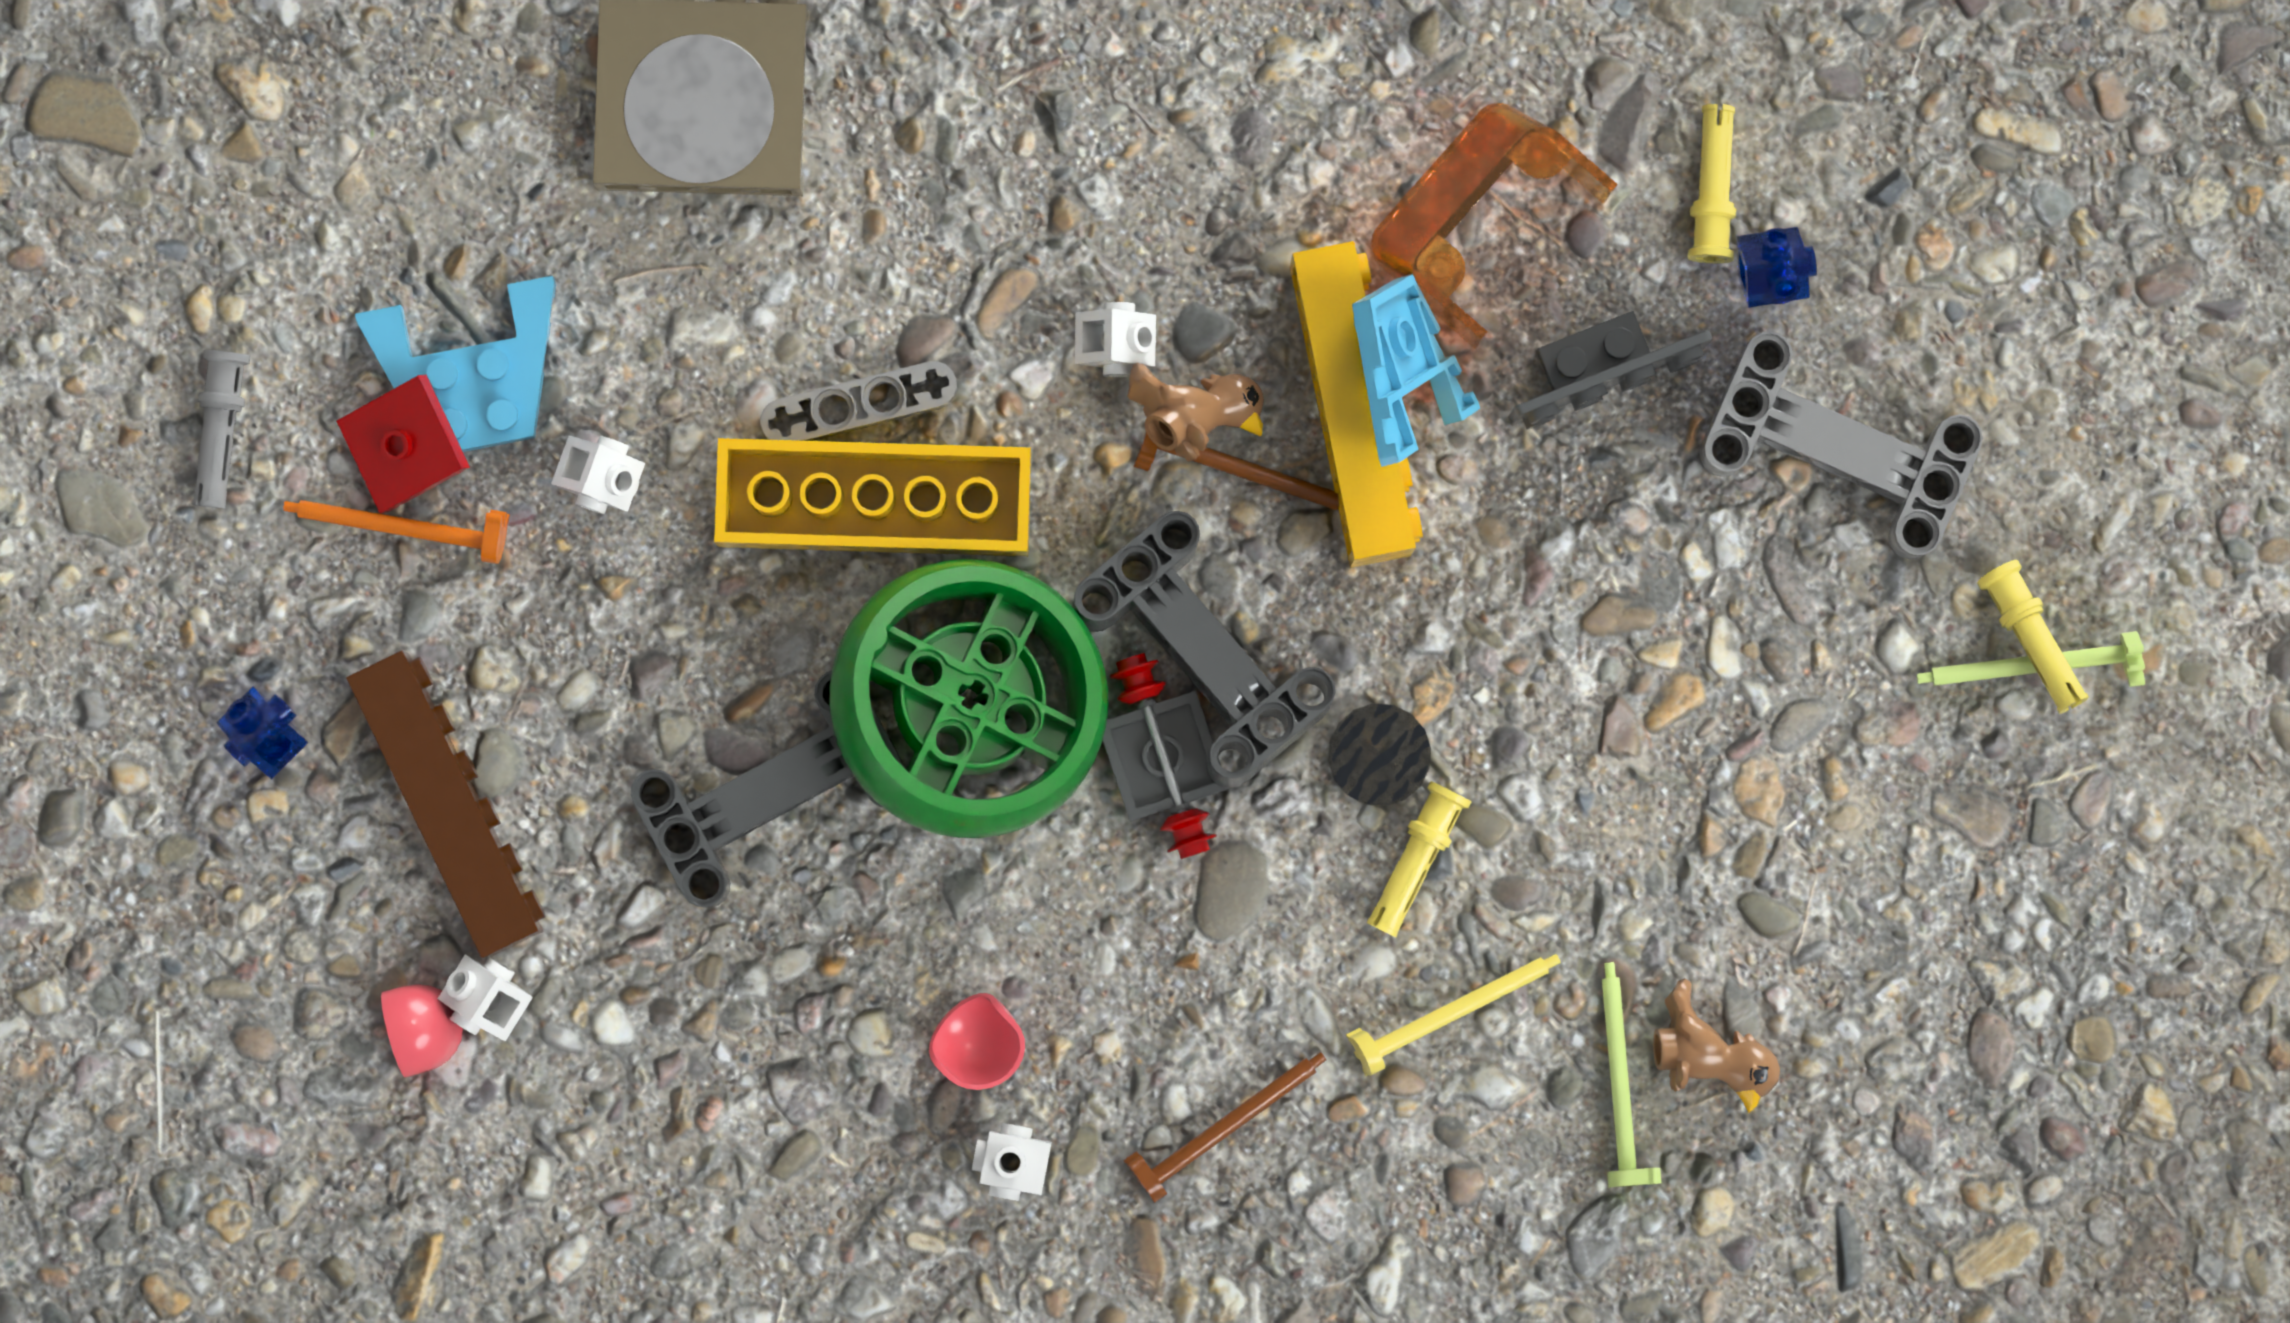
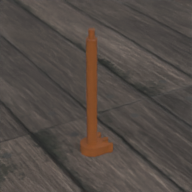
M1145 431L1133 467L1149 471L1157 449L1176 456L1178 455L1175 449L1168 451L1158 447ZM1208 447L1204 451L1199 450L1200 455L1197 459L1191 460L1333 510H1337L1339 507L1338 493H1335L1333 490Z
M1320 1052L1310 1060L1305 1058L1154 1168L1150 1169L1137 1151L1123 1161L1150 1199L1156 1203L1167 1195V1192L1161 1185L1314 1075L1316 1073L1315 1068L1326 1061L1325 1056Z

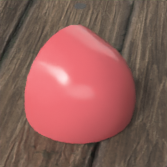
M409 985L381 993V1005L388 1038L397 1065L404 1077L425 1073L442 1066L454 1055L462 1040L463 1028L450 1020L454 1010L437 999L442 990L430 985Z
M978 993L969 996L954 1006L936 1027L929 1044L930 1059L937 1069L957 1086L973 1090L992 1088L1009 1079L1019 1068L1025 1052V1038L1020 1026L1006 1007L988 993Z

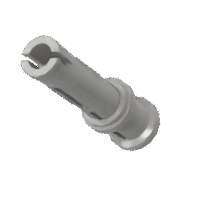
M204 350L203 358L208 361L204 392L198 395L200 407L204 408L203 428L192 505L226 509L234 425L237 412H241L242 407H245V399L241 397L244 365L250 364V355Z

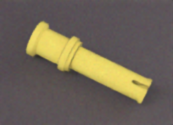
M1718 104L1702 106L1699 200L1694 201L1693 206L1690 207V216L1695 218L1694 245L1693 248L1688 250V259L1700 263L1719 264L1734 261V251L1729 249L1730 223L1732 219L1736 218V208H1734V203L1729 201L1735 107L1725 104L1722 105V110L1719 111V126L1717 125Z
M2018 560L2007 562L1981 577L1977 584L1981 590L1988 591L2002 615L1999 619L2002 628H2006L2007 631H2014L2057 706L2058 713H2065L2069 710V706L2073 709L2085 702L2089 696L2084 692L2040 614L2044 611L2042 608L2043 603L2040 598H2033L2019 573L2022 567Z
M1430 781L1427 787L1430 794L1417 820H1411L1408 825L1409 830L1407 833L1411 837L1396 864L1376 907L1366 922L1394 937H1397L1403 920L1439 850L1444 851L1446 847L1449 848L1452 842L1449 834L1462 809L1469 808L1472 802Z

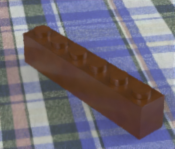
M401 650L346 677L481 958L493 957L544 932L539 923V920L546 917L544 909L533 889L526 893L523 890L516 875L523 871L519 857L511 843L502 846L493 828L501 824L498 814L488 796L479 799L471 781L478 778L477 771L466 750L464 749L457 753L448 735L456 731L455 726L443 703L434 706L426 688L433 685V681L421 657L419 656L412 660L409 653Z

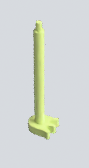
M2137 631L2121 633L2120 645L2062 652L2071 669L2123 663L2129 687L2145 685L2143 673L2145 664L2142 658L2144 646ZM2026 656L1931 668V672L1917 674V683L1933 682V685L1936 686L2034 674L2037 671L2029 657Z
M1614 962L1604 963L1605 979H1602L1619 1170L1607 1172L1608 1188L1662 1183L1660 1168L1637 1169L1620 978L1616 977Z

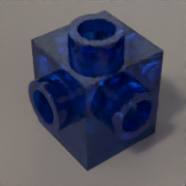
M1798 227L1773 228L1766 232L1736 236L1738 278L1748 308L1770 304H1785L1794 300L1810 298L1809 277L1817 276L1816 257L1812 245L1804 246Z
M254 686L240 699L234 701L227 712L216 722L229 738L223 745L225 749L244 767L252 762L271 780L309 743L291 722L297 717L294 710L277 694H274L268 700Z

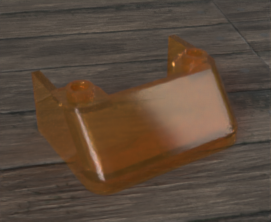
M1504 103L1487 105L1478 112L1377 226L1370 242L1371 254L1376 263L1394 279L1413 274L1431 311L1474 349L1482 343L1488 331L1449 298L1460 286L1465 275V262L1462 255L1445 240L1450 232L1512 163L1527 176L1538 180L1550 179L1564 169L1603 204L1611 197L1618 185L1556 130Z

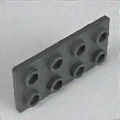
M1631 311L1542 346L1536 352L1552 391L1516 405L1508 416L1510 423L1514 426L1524 422L1526 429L1529 430L1554 420L1555 415L1560 413L1558 408L1572 403L1574 411L1602 401L1603 396L1608 394L1607 389L1619 384L1622 392L1646 384L1651 381V377L1656 375L1655 370L1667 365L1670 373L1694 365L1699 362V358L1705 355L1703 352L1704 348L1713 340L1710 331L1700 332L1650 352L1634 311Z

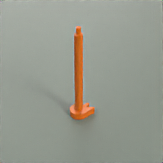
M300 500L299 503L285 501L283 511L297 513L298 518L481 549V561L499 564L502 558L510 514H507V512L491 509L490 513H486L484 532L306 500Z

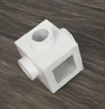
M1129 302L1104 303V309L1076 312L1075 364L1103 368V376L1113 378H1128L1135 363H1142L1146 367L1155 366L1156 315L1135 312V304Z
M568 436L551 484L578 495L575 504L603 515L607 506L628 512L632 498L638 490L639 479L645 463L627 456L629 446L616 440L600 436L598 442L595 443Z
M465 954L456 970L449 976L446 986L437 999L454 1010L450 1020L474 1035H477L479 1030L483 1029L506 1041L533 997L511 982L515 972L491 957H488L486 962L482 964Z
M1002 1123L1000 1132L990 1130L988 1141L977 1140L972 1170L981 1172L980 1184L990 1185L988 1194L990 1196L1019 1201L1021 1191L1042 1195L1052 1142L1031 1138L1033 1128ZM1012 1152L1018 1155L1020 1167L1015 1171L1006 1170L1001 1164L1003 1154Z

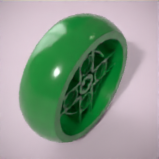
M977 559L948 560L917 568L892 580L878 590L857 612L846 629L835 656L830 682V713L836 741L847 766L862 788L879 805L902 821L924 831L956 838H984L1016 832L1031 826L1050 815L1075 793L1094 764L1103 741L1108 716V685L1102 657L1091 632L1076 610L1058 592L1033 575L1012 566ZM944 600H970L986 604L978 622H957L943 625L931 630L919 639L894 627L910 612L931 603ZM1031 630L1049 649L1059 668L1066 692L1067 716L1046 705V690L1042 672L1034 656L1025 646ZM982 642H991L1000 648L1003 658L1001 664H992L983 658L980 649ZM922 663L931 668L934 674L932 686L920 685L915 681L911 670L913 664ZM870 680L893 692V708L898 728L907 744L914 751L906 770L888 750L876 727L869 697ZM967 689H971L976 693L973 701L979 703H976L971 709H967L961 704L965 697L958 695ZM1006 711H1015L1024 717L1027 726L1025 734L1013 733L1008 729L1004 718ZM937 733H948L956 739L958 743V753L956 756H948L939 751L936 745ZM1019 758L1045 770L1029 785L1009 795L990 799H966L952 796L961 775L975 776L993 773L1013 764Z

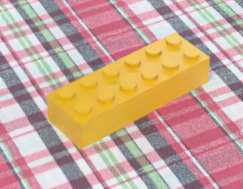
M1354 241L1294 252L1289 268L1335 493H1338V512L1349 566L1354 568L1409 557L1416 549L1415 543L1420 542V538H1423L1418 508L1408 509L1405 492H1410V487H1413L1408 458L1401 462L1381 467L1358 336L1354 325L1352 304L1365 297L1364 291L1369 290V284L1372 283L1366 252L1357 254Z
M718 438L714 542L718 547L1028 557L1031 447Z

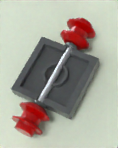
M1142 653L1116 662L1118 672L1109 675L1110 679L1121 680L1124 691L1116 698L1117 701L1129 705L1140 703L1135 705V711L1107 720L1103 742L1129 821L1132 822L1170 809L1171 814L1176 812L1177 814L1166 818L1160 827V831L1172 832L1175 843L1167 852L1170 853L1178 850L1180 858L1185 859L1209 851L1210 847L1207 840L1217 837L1216 834L1205 833L1202 822L1210 815L1209 812L1198 808L1186 811L1187 808L1191 807L1190 802L1226 791L1229 788L1216 784L1207 772V760L1213 740L1197 692L1193 691L1156 703L1155 699L1150 700V698L1160 694L1166 682L1153 679L1151 669L1159 663L1158 659L1148 662L1146 654Z

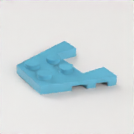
M1413 274L1394 279L1352 304L1354 325L1358 336L1381 467L1401 462L1419 450L1402 397L1426 381L1430 380L1444 425L1463 421L1481 409L1474 392L1464 394L1455 377L1462 372L1455 355L1444 356L1434 334L1439 333L1441 328Z
M553 276L507 284L517 335L515 338L412 357L404 309L401 305L356 313L355 318L393 388L418 375H427L463 452L533 439L536 437L544 378L547 342H549L552 303L556 291V282Z

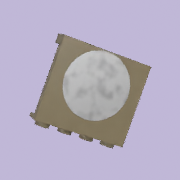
M599 0L593 184L597 190L803 196L802 152L807 21H809V12L806 4H797V0H767L766 3H749L746 0H715V2L695 0Z

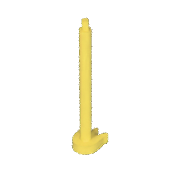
M1557 954L1545 960L1540 957L1375 1041L1368 1032L1363 1031L1361 1028L1346 1034V1036L1355 1048L1354 1054L1361 1061L1365 1076H1371L1385 1069L1383 1056L1548 974V969L1561 963Z

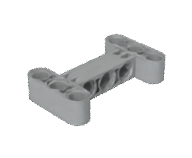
M1762 332L1753 337L1739 356L1702 441L1699 455L1705 470L1715 476H1731L1739 471L1749 460L1756 442H1761L1900 503L1888 533L1889 545L1894 553L1902 558L1912 560L1921 558L1933 551L1941 541L1980 451L1983 436L1978 423L1969 416L1961 414L1950 416L1935 426L1924 449H1919L1780 388L1791 364V345L1785 337L1776 332ZM1768 345L1775 349L1779 357L1776 369L1764 370L1757 366L1753 357L1756 346ZM1737 392H1749L1755 396L1759 408L1754 417H1743L1735 411L1733 397ZM1947 428H1959L1965 433L1968 444L1964 453L1958 454L1947 449L1943 439ZM1725 438L1731 440L1736 445L1738 457L1734 464H1722L1715 459L1712 452L1715 440ZM1935 474L1944 479L1947 484V494L1944 500H1932L1926 495L1923 489V482L1927 475ZM1915 521L1923 525L1927 533V540L1923 547L1915 548L1906 543L1902 533L1906 522Z

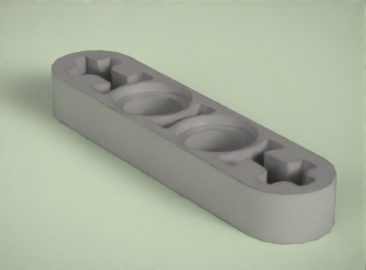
M938 361L925 362L777 399L770 402L763 409L760 425L768 440L815 441L940 410L948 406L955 399L957 379L953 371L946 364ZM930 372H936L939 379H948L949 386L941 389V398L932 399L929 392L913 394L918 405L907 407V392L900 379L911 377L912 387L927 383L926 374ZM889 384L897 389L899 401L893 410L879 412L870 405V393L877 385ZM831 396L843 398L849 406L847 418L837 425L825 423L819 415L821 403ZM811 401V416L818 428L817 430L807 432L808 425L806 421L792 425L791 435L782 437L779 429L770 430V423L777 420V411L786 409L789 417L803 415L805 413L800 404Z

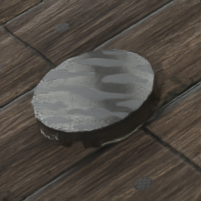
M1373 703L1354 709L1338 723L1329 741L1328 764L1333 780L1347 796L1364 805L1386 807L1406 800L1421 787L1430 769L1431 747L1425 729L1412 714L1395 705Z

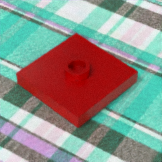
M426 374L410 379L336 420L379 513L389 512L470 468Z

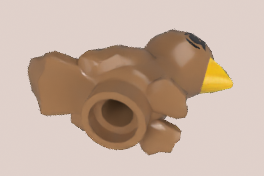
M1133 364L1129 376L1127 397L1144 405L1143 411L1147 417L1145 420V430L1149 438L1158 447L1168 451L1175 449L1178 456L1184 457L1190 462L1193 459H1197L1200 455L1199 450L1204 451L1209 441L1207 434L1218 426L1241 428L1257 436H1262L1263 423L1260 415L1264 397L1262 389L1253 379L1241 374L1225 376L1211 374L1209 379H1201V384L1207 390L1205 391L1188 385H1167L1158 380L1144 364Z
M1685 978L1679 980L1665 999V1005L1671 1017L1669 1028H1658L1654 1031L1653 1053L1657 1069L1670 1070L1671 1090L1675 1092L1684 1089L1689 1078H1717L1722 1080L1738 1094L1748 1113H1750L1758 1106L1760 1098L1767 1095L1778 1083L1780 1066L1776 1056L1768 1048L1758 1043L1750 1033L1742 1037L1738 1031H1735L1733 1037L1734 1044L1728 1045L1711 1026L1697 1017L1691 1006V982Z

